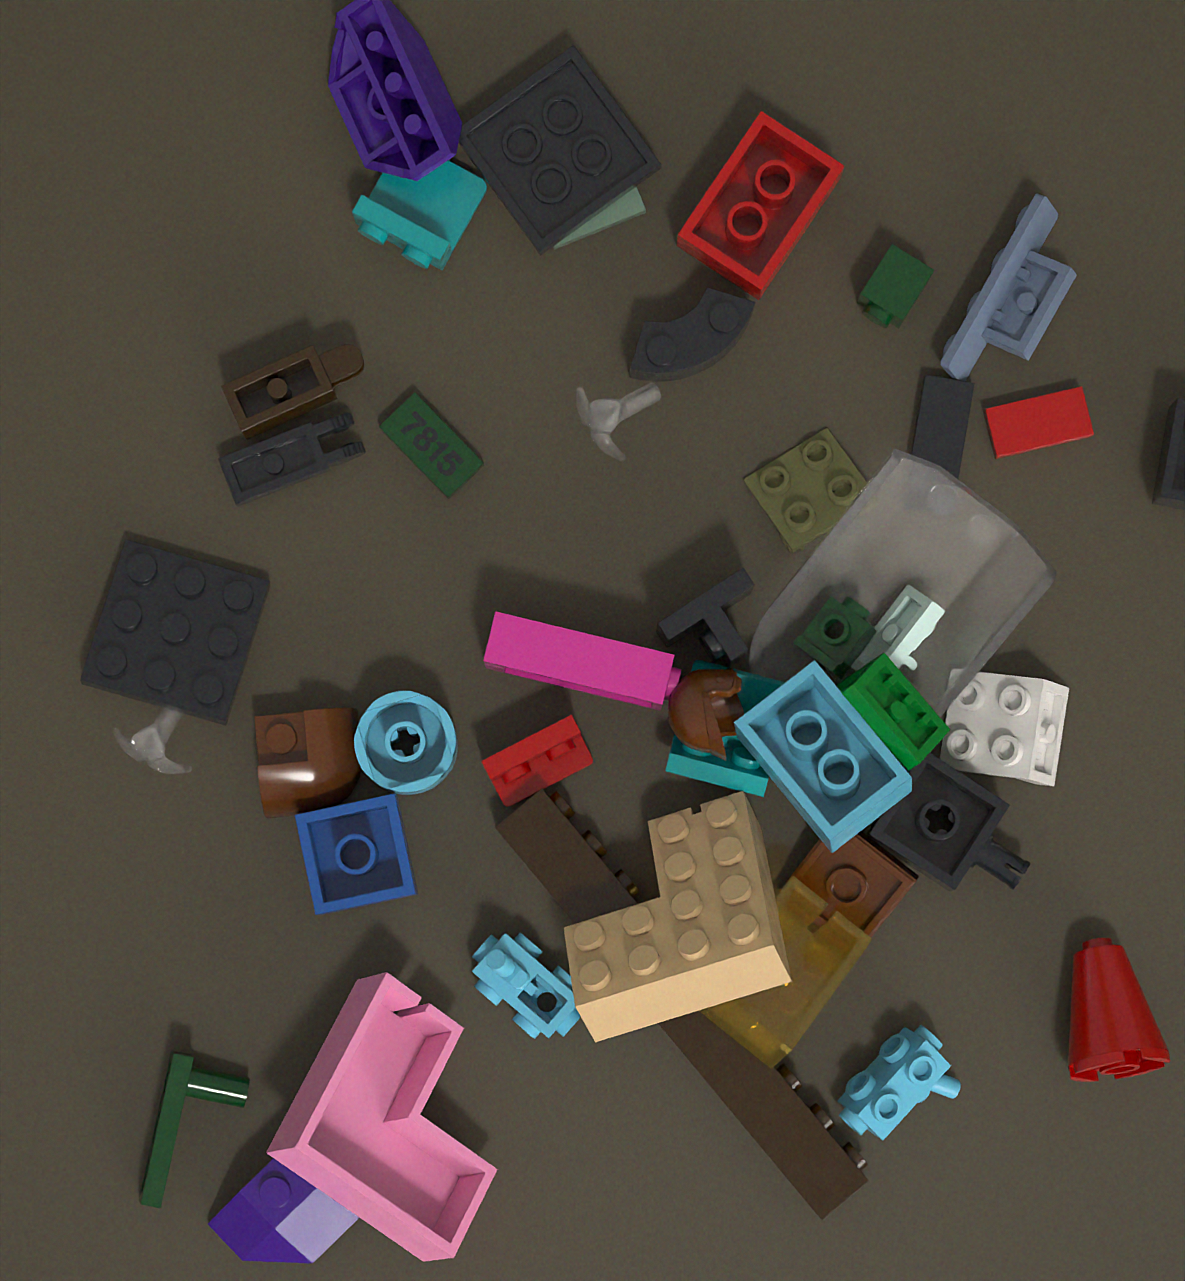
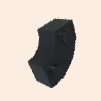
M707 288L699 304L684 317L665 323L644 321L630 367V378L652 382L674 381L696 375L710 368L725 357L740 340L753 314L755 302Z

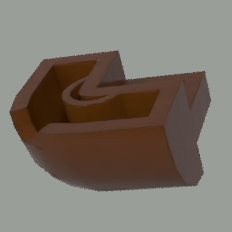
M356 708L312 709L295 713L254 716L259 766H257L259 788L266 818L295 816L334 807L350 796L361 773V766L357 760L354 748V736L359 723Z

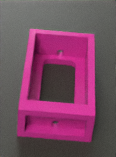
M496 611L483 660L486 669L659 711L662 709L663 701H669L670 695L678 685L682 670L672 667L673 654Z

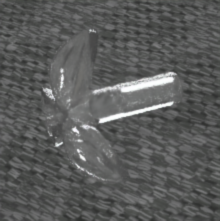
M653 382L621 399L602 398L591 403L588 402L583 386L578 387L576 392L577 411L582 425L590 426L592 429L590 435L593 442L604 453L619 461H624L627 457L612 442L610 433L614 431L619 422L661 400V393Z
M162 708L154 724L139 730L131 740L123 735L118 727L113 732L116 741L126 754L137 762L146 761L148 766L156 771L168 774L189 773L193 769V766L177 764L164 756L165 743L183 713Z

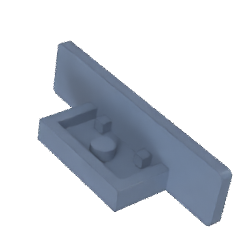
M1038 193L1035 194L1030 205L1021 210L1016 220L1015 231L1008 244L996 254L992 262L991 274L981 291L976 292L971 298L965 320L957 334L952 335L946 342L941 366L952 379L967 380L987 343L1029 361L1077 274L1071 267L1038 253L1059 215L1046 196Z

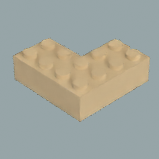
M744 791L700 804L702 812L696 814L693 813L690 807L648 821L660 891L659 898L564 927L575 1007L595 1042L792 982L762 829Z

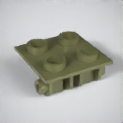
M825 428L743 479L746 486L781 534L780 539L789 552L793 551V553L797 550H805V545L825 534L827 536L831 534V529L836 526L838 528L842 527L844 521L860 511H868V506L879 500L828 428Z

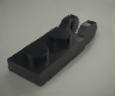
M351 413L341 414L315 425H312L311 422L218 458L236 506L239 507L330 471L329 467L343 464L365 454L366 451L361 441L345 444L339 449L324 454L318 438L348 430L349 427L355 424Z

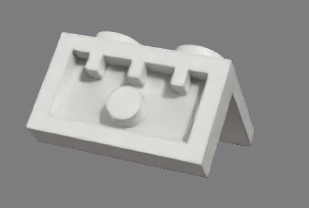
M955 670L952 677L945 722L950 731L943 737L940 759L962 772L1010 777L1037 785L1054 787L1069 688L1040 678Z

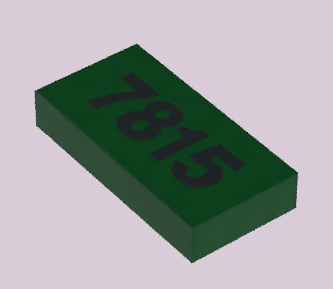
M415 392L379 426L380 430L448 500L484 466V463Z

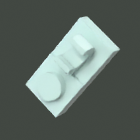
M908 584L875 626L876 634L851 667L857 671L884 652L898 669L902 664H905L910 669L915 670L917 663L909 655L932 633L937 621L944 614L945 610Z

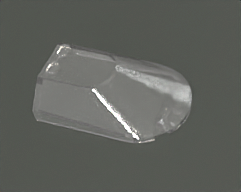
M894 448L763 614L751 643L749 654L750 671L752 674L787 682L814 661L793 642L798 635L801 636L830 596L840 603L843 602L846 596L851 597L871 613L866 622L875 628L904 588L909 584L934 601L945 612L937 621L932 633L921 642L915 651L913 650L909 656L917 663L916 669L912 670L905 664H902L899 670L938 716L941 717L1053 584L1057 571L1019 525L940 465ZM835 622L827 632L828 637L831 639L839 638L844 631L843 623ZM818 663L835 685L856 671L850 667L843 678L839 679Z

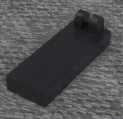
M931 375L924 376L901 509L937 513L946 517L952 516L975 383Z

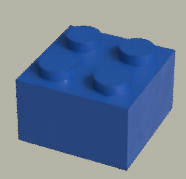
M396 794L295 815L315 915L321 916L418 895L399 800Z

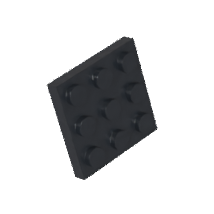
M574 45L463 124L459 138V145L540 255L544 254L662 168L656 156Z
M125 540L80 678L81 684L226 726L270 589V581Z

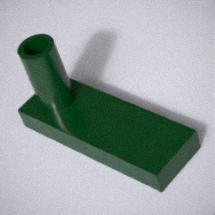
M171 1050L138 1199L141 1205L161 1208L185 1096L244 1108L250 1078L193 1067L194 1057L191 1054Z

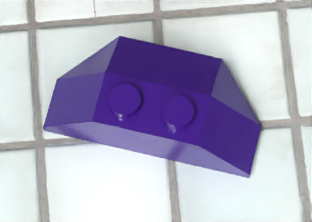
M354 0L337 12L335 28L338 31L332 48L328 87L362 163L369 170L419 181L457 154L462 121L424 39L390 0Z
M273 1158L230 1200L208 1225L242 1261L314 1263L359 1217Z

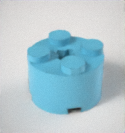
M396 691L378 698L364 712L354 736V748L362 770L377 785L396 794L413 795L434 788L447 777L453 769L457 757L458 737L448 713L435 700L412 691ZM407 730L412 737H420V743L413 746L414 754L407 757L402 750L394 751L393 744L400 741L399 733Z

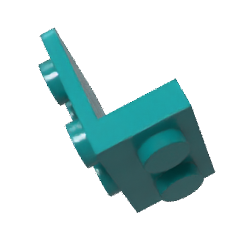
M449 160L419 181L382 173L369 198L361 195L352 214L355 223L359 225L357 231L363 236L380 245H384L387 240L403 249L401 255L412 263L425 269L431 264L443 271L485 196L487 186L482 178Z

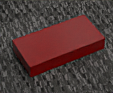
M1082 386L984 410L995 459L1089 438L1094 435Z

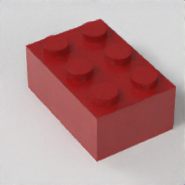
M761 111L678 233L676 246L759 300L841 179L845 166Z

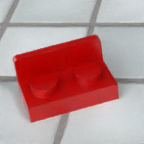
M570 715L481 762L504 806L510 807L532 796L540 789H545L590 766L593 763V757L581 736L573 716Z

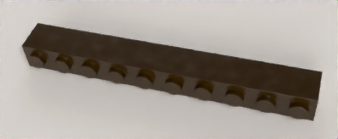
M540 789L495 827L575 924L638 904L633 897L640 890L622 869H619L615 874L609 870L601 860L608 852L589 829L583 835L579 834L569 822V819L575 815V812L557 791L548 796L543 789ZM732 1000L658 1023L821 1220L825 1219L869 1181L861 1172L868 1166L867 1162L850 1142L840 1147L830 1135L829 1131L836 1125L817 1103L808 1108L796 1094L803 1086L784 1063L775 1069L763 1053L770 1046L751 1024L743 1030L730 1015L738 1009Z

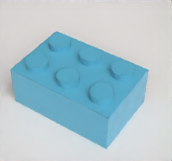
M815 660L734 722L737 738L831 853L835 852L912 791V777Z

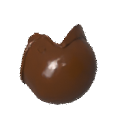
M733 668L697 669L686 674L678 682L668 702V720L680 742L691 749L711 753L725 761L726 752L722 737L736 736L734 722L744 715L737 692L741 691L742 680L737 676Z

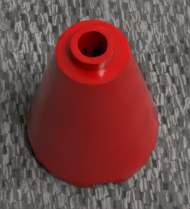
M1096 938L1083 942V950L1073 955L1068 1053L1070 1079L1079 1082L1099 1081L1097 1071H1100L1102 1075L1114 1074L1115 1079L1146 1074L1165 1067L1164 1062L1170 1063L1171 1061L1169 1050L1124 947L1113 945L1111 938Z

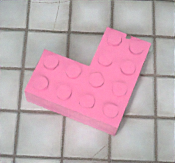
M385 972L356 981L266 1153L423 1262L454 1258L498 1169L420 1114L464 1028L430 1003L418 1006L422 997Z

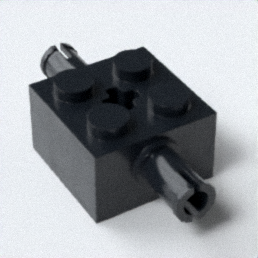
M929 753L920 764L907 771L912 777V791L879 816L866 835L885 850L948 891L956 890L969 868H973L975 865L1014 890L1022 878L1007 869L1005 864L1022 875L1026 873L1031 863L994 841V834L992 833L1010 804L935 755ZM941 808L946 812L943 820L949 825L947 831L939 829L932 833L927 829L930 821L925 817L927 811L934 813Z

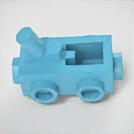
M521 932L514 940L507 933L500 940L491 934L472 956L479 963L472 972L480 978L474 987L496 1006L502 999L518 1011L512 1020L534 1039L540 1032L550 1038L557 1031L564 1037L581 1017L574 1003L571 976L559 965L552 973L537 960L543 951ZM550 992L556 997V1007L552 1011L544 1012L539 1009L537 998L541 993Z
M922 1025L914 1032L904 1027L899 1034L891 1036L882 1044L878 1057L868 1068L856 1074L848 1081L845 1093L837 1100L844 1108L839 1114L840 1118L859 1135L868 1130L883 1141L917 1103L924 1101L929 1096L930 1091L954 1099L960 1091L961 1083L960 1080L944 1074L951 1065L938 1052L943 1044Z

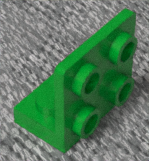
M884 652L836 684L843 696L908 771L920 764L950 731V728Z

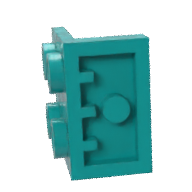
M697 659L693 662L691 672L697 669H726L729 667ZM734 669L737 676L742 680L741 691L737 692L744 714L786 683ZM674 733L666 772L764 797L769 776L737 738V735L722 737L726 752L725 761L711 753L700 752L685 746Z

